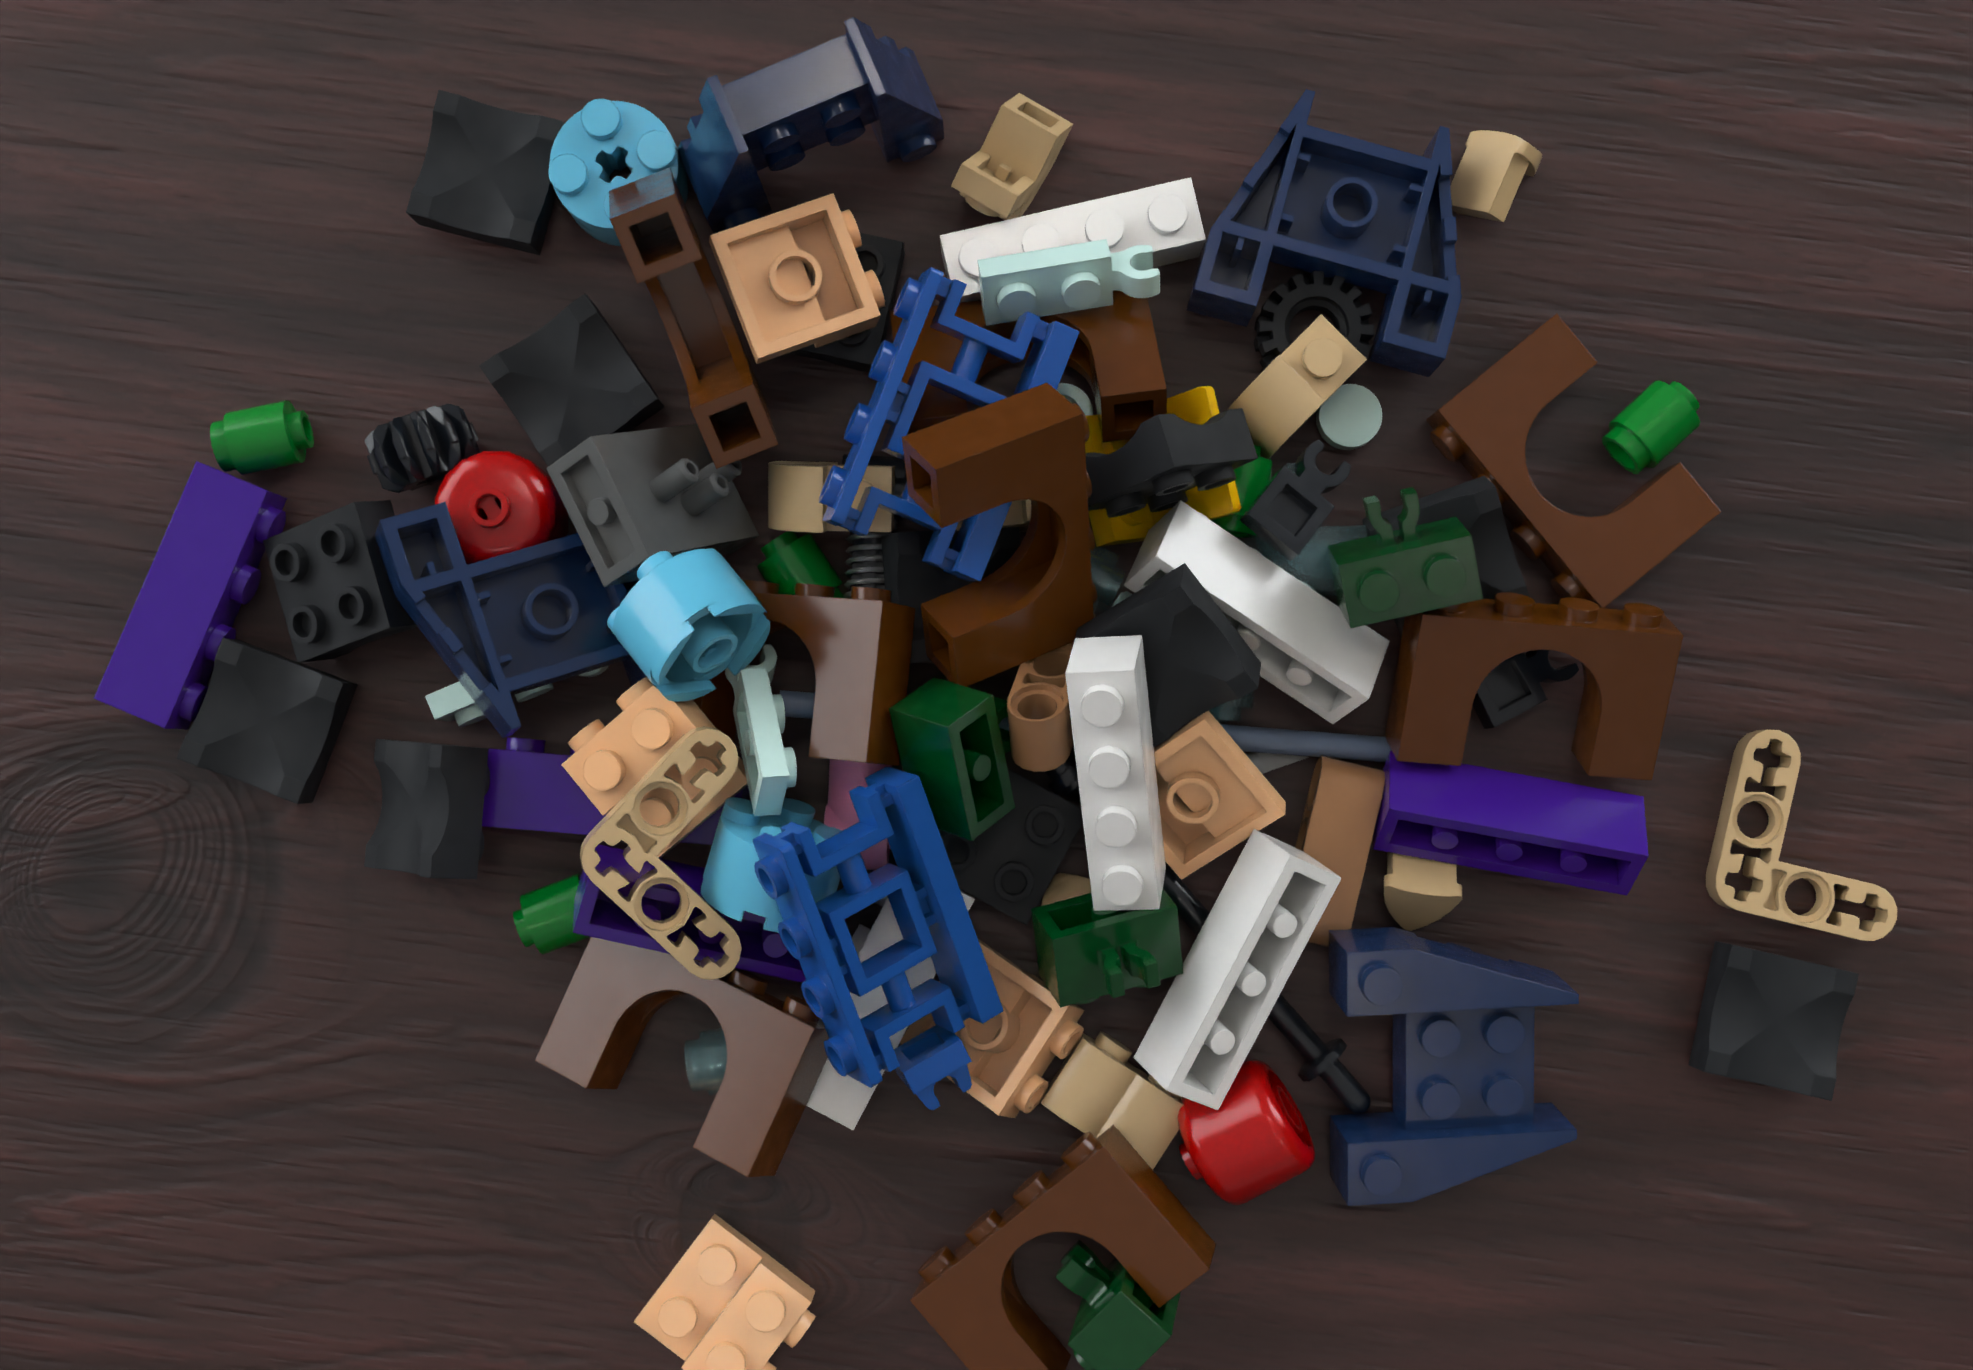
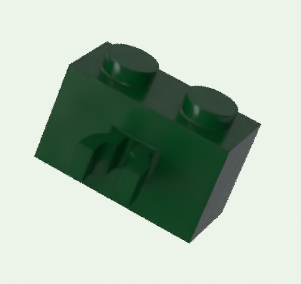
M1413 487L1400 490L1403 509L1397 516L1399 530L1393 531L1388 519L1381 516L1380 501L1374 495L1362 499L1366 517L1378 534L1327 546L1339 608L1350 628L1483 599L1472 535L1457 517L1416 525L1420 515V506L1417 492Z
M934 677L889 708L902 769L905 772L920 777L938 829L973 841L1015 808L1005 753L1011 751L1010 735L1008 730L999 728L1000 722L1008 717L1007 700L994 697L993 694Z
M1164 889L1162 890L1159 910L1093 911L1091 893L1031 909L1039 975L1060 1007L1071 1004L1091 1003L1100 996L1108 994L1112 998L1125 995L1126 989L1133 987H1147L1149 989L1161 985L1160 980L1183 974L1178 909Z
M1078 1240L1062 1257L1061 1263L1063 1266L1058 1270L1055 1278L1070 1291L1082 1297L1067 1344L1073 1349L1077 1361L1085 1370H1138L1171 1337L1181 1292L1158 1308L1116 1257L1105 1267L1094 1252L1081 1240Z

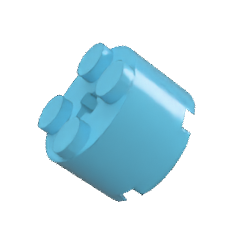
M594 99L568 119L554 140L548 169L549 179L554 190L578 225L589 235L601 242L621 246L610 221L609 191L670 167L684 203H686L688 195L686 170L670 132L659 118L639 105L624 101ZM626 166L631 171L627 179L622 176H615L611 181L609 178L614 170L622 171Z
M714 548L694 549L674 557L668 551H660L650 556L641 564L637 571L639 581L628 592L620 606L610 614L607 620L610 630L651 683L659 689L665 698L674 702L693 700L717 689L710 679L720 674L726 668L736 676L740 670H743L755 658L770 632V621L764 615V612L767 611L762 606V603L725 558Z
M737 797L728 798L725 800L704 870L701 895L714 909L739 922H742L745 911L766 917L763 929L779 933L778 924L783 919L775 899H772L764 891L756 876L754 865L755 862L759 861V857L754 847L753 839L763 833L776 836L782 832L780 828L790 822L810 828L816 845L842 830L828 827L813 819L816 812L811 805L799 800L784 798L780 815L754 816L750 800ZM836 866L816 877L804 873L815 903L837 891L840 875Z

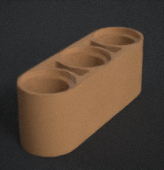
M1074 642L1024 662L1019 666L1007 699L1011 757L1015 764L1023 769L1033 772H1046L1058 768L1070 756L1074 743L1065 672Z
M1323 755L1317 760L1295 848L1304 851L1342 879L1308 943L1329 947V930L1351 929L1384 790L1385 772L1381 769Z

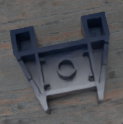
M853 17L844 21L846 34L722 86L717 75L707 78L698 99L704 112L690 118L687 129L691 138L682 140L677 150L713 233L715 234L759 219L761 215L772 211L757 171L769 167L770 171H780L792 167L805 158L806 154L804 151L825 142H829L830 146H840L849 143L863 135L866 131L864 126L868 124L872 126L886 162L901 157L903 162H912L933 152L937 148L936 142L944 139L943 119L914 51L908 47L898 50L895 41L886 35L877 40L870 26Z
M1306 89L1261 158L1254 164L1235 196L1211 227L1202 251L1186 310L1247 327L1257 307L1269 262L1309 273L1323 271L1324 277L1333 279L1335 275L1346 278L1344 281L1346 283L1386 294L1368 361L1430 377L1446 358L1462 298L1460 275H1457L1455 243L1457 241L1456 216L1453 217L1450 178L1453 172L1450 130L1440 126L1424 151L1423 156L1313 127L1307 125L1315 91Z
M446 502L379 520L375 539L395 598L502 738L513 735L521 727L511 697L512 695L623 661L631 687L647 677L607 625L610 614L620 606L625 596L639 580L604 587L578 533L467 565Z
M1394 927L1329 930L1330 995L1347 1017L1390 1014L1393 1016V1112L1330 1115V1176L1348 1206L1414 1202L1577 1139V1129L1552 1102L1534 1103L1535 1006L1579 1004V994L1554 971L1511 959L1505 961L1473 952L1470 948L1449 942L1443 944L1417 937L1415 933Z

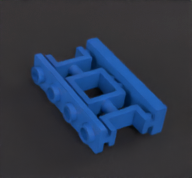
M930 267L920 275L918 281L909 277L901 290L893 315L902 318V322L894 342L891 343L883 340L875 355L868 377L878 382L868 406L859 402L851 415L844 434V440L852 443V447L844 467L840 468L833 465L821 490L819 503L828 506L823 517L824 522L843 527L859 536H866L868 534L878 507L934 531L922 562L942 568L944 572L966 581H981L1012 502L964 519L952 549L949 548L958 522L941 528L908 495L907 482L900 498L870 486L865 488L857 509L851 507L884 423L889 424L890 428L881 451L904 460L902 437L908 434L927 384L980 407L1007 398L975 383L985 356L988 352L1015 364L1024 359L1031 341L1034 344L1013 395L1044 383H1049L1057 390L1080 331L1057 321L1047 323L1040 320V316L1026 312L1018 317L1010 340L955 316L967 284L956 279L950 280L943 277L944 272ZM936 299L940 302L930 327L963 342L951 372L922 360L914 365L906 384L901 382L933 300Z
M888 766L865 777L868 787L858 786L849 791L860 821L817 845L810 828L794 822L781 827L782 832L776 836L763 833L753 839V844L759 857V861L755 862L754 865L756 876L764 891L772 899H775L783 919L778 924L780 937L789 953L800 962L806 981L801 983L803 996L812 1012L822 1019L829 1039L824 1041L826 1055L834 1069L841 1076L845 1077L848 1075L870 1088L883 1081L880 1070L883 1069L891 1072L900 1066L889 1037L929 1013L932 1014L936 1025L956 1033L965 1027L963 1021L968 1018L983 1024L1004 1011L920 777ZM887 838L897 866L887 863L868 874L860 852ZM836 866L844 888L815 903L804 873L816 877ZM888 896L903 939L861 963L844 919ZM931 957L940 982L929 979L911 990L905 971ZM881 985L888 1004L860 1019L850 992L861 997Z

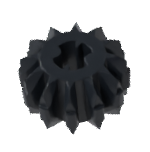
M445 404L439 407L434 405L424 410L413 411L408 415L394 418L393 421L378 425L364 440L369 453L367 459L373 475H377L383 489L395 493L407 490L413 491L442 481L444 476L461 460L480 453L477 445L479 439L473 423H469L464 409L452 404Z

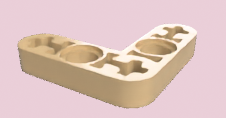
M706 726L694 728L684 734L588 833L581 845L580 859L582 868L589 879L690 973L701 979L714 980L722 978L733 971L739 962L742 949L739 936L728 921L658 857L668 844L731 780L737 770L739 757L737 748L731 738L716 728ZM718 741L722 748L719 750L717 758L723 765L714 774L704 768L690 780L693 786L701 789L691 800L678 782L664 774L675 764L679 773L684 775L696 761L695 756L690 752L693 745L700 742L704 746L709 747ZM665 788L672 791L677 797V814L673 820L665 825H651L641 817V800L650 790ZM621 840L626 842L628 846L624 849L623 856L627 863L638 873H640L646 861L655 867L636 880L628 897H624L618 891L620 888L628 885L629 882L616 868L610 866L603 872L595 868L600 861L595 848L602 841H605L610 846L618 844ZM660 883L673 886L679 892L680 897L679 908L675 914L664 920H653L646 916L641 906L642 897L646 890ZM694 907L699 908L703 912V914L692 919V922L700 931L710 938L716 936L719 932L725 934L719 943L725 953L718 961L709 956L703 958L700 962L694 960L699 949L683 930L676 942L667 937L685 925Z
M1756 730L1746 734L1738 741L1733 753L1708 862L1706 888L1709 896L1717 904L1727 909L1847 938L1875 941L1885 937L1893 929L1897 921L1896 903L1886 889L1876 884L1779 861L1800 769L1801 753L1795 740L1789 734L1780 730ZM1769 742H1772L1770 747L1771 753L1780 756V763L1778 767H1768L1766 769L1762 786H1775L1774 796L1766 792L1745 791L1746 782H1761L1763 764L1754 760L1755 750L1767 748ZM1752 801L1761 804L1768 814L1766 830L1755 838L1745 836L1737 824V815L1740 809L1746 803ZM1732 843L1740 847L1761 848L1759 858L1745 857L1743 875L1752 879L1750 891L1739 890L1736 899H1734L1735 888L1726 885L1725 878L1727 873L1739 872L1744 854L1730 853ZM1804 878L1814 886L1816 901L1807 913L1797 915L1788 908L1785 901V893L1788 886L1794 880ZM1835 899L1853 903H1863L1866 899V905L1875 908V916L1873 920H1862L1860 923L1858 917L1832 911Z

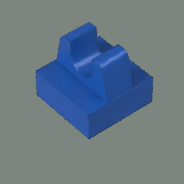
M935 1025L894 1049L900 1064L895 1069L897 1075L929 1110H935L940 1107L939 1101L934 1094V1085L944 1077L951 1076L956 1086L963 1093L971 1088L972 1081L967 1064L972 1061L961 1039L955 1033Z

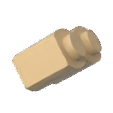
M1100 1031L1094 1040L1083 1033L1075 1049L1066 1057L1048 1085L1041 1104L1083 1133L1090 1131L1095 1138L1114 1124L1153 1170L1179 1130L1178 1113L1184 1105L1180 1101L1182 1097L1166 1091L1150 1074H1146L1129 1063L1128 1060L1133 1052L1113 1037Z

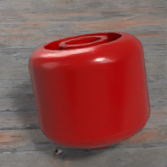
M483 451L461 460L444 476L435 496V504L446 502L467 565L565 537L568 534L569 514L551 477L531 460L510 451Z
M1253 1059L1243 1063L1219 1110L1184 1097L1180 1099L1184 1104L1178 1113V1126L1184 1143L1179 1145L1182 1159L1195 1179L1203 1178L1210 1189L1229 1204H1244L1305 1172L1315 1161L1314 1144L1300 1110L1279 1076L1262 1060Z

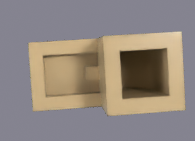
M1018 93L1001 105L981 149L961 164L951 187L960 191L959 194L965 197L966 202L972 208L985 215L998 216L1003 220L1021 217L1050 172L1073 123Z
M1321 314L1281 355H1278L1228 409H1243L1253 444L1261 447V456L1263 458L1269 459L1367 359Z
M769 462L768 528L811 533L848 531L843 527L824 522L823 517L828 506L819 503L821 490L833 465L843 468L844 465H838V462ZM868 465L851 507L854 509L858 508L866 487L873 486L895 496V466ZM878 507L868 532H893L894 514Z

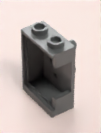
M697 424L590 436L546 468L604 587L639 580L637 571L641 564L650 556L660 551H668L674 557L694 549L714 548L726 558L759 536L732 481L742 473L741 461L738 460L716 469Z

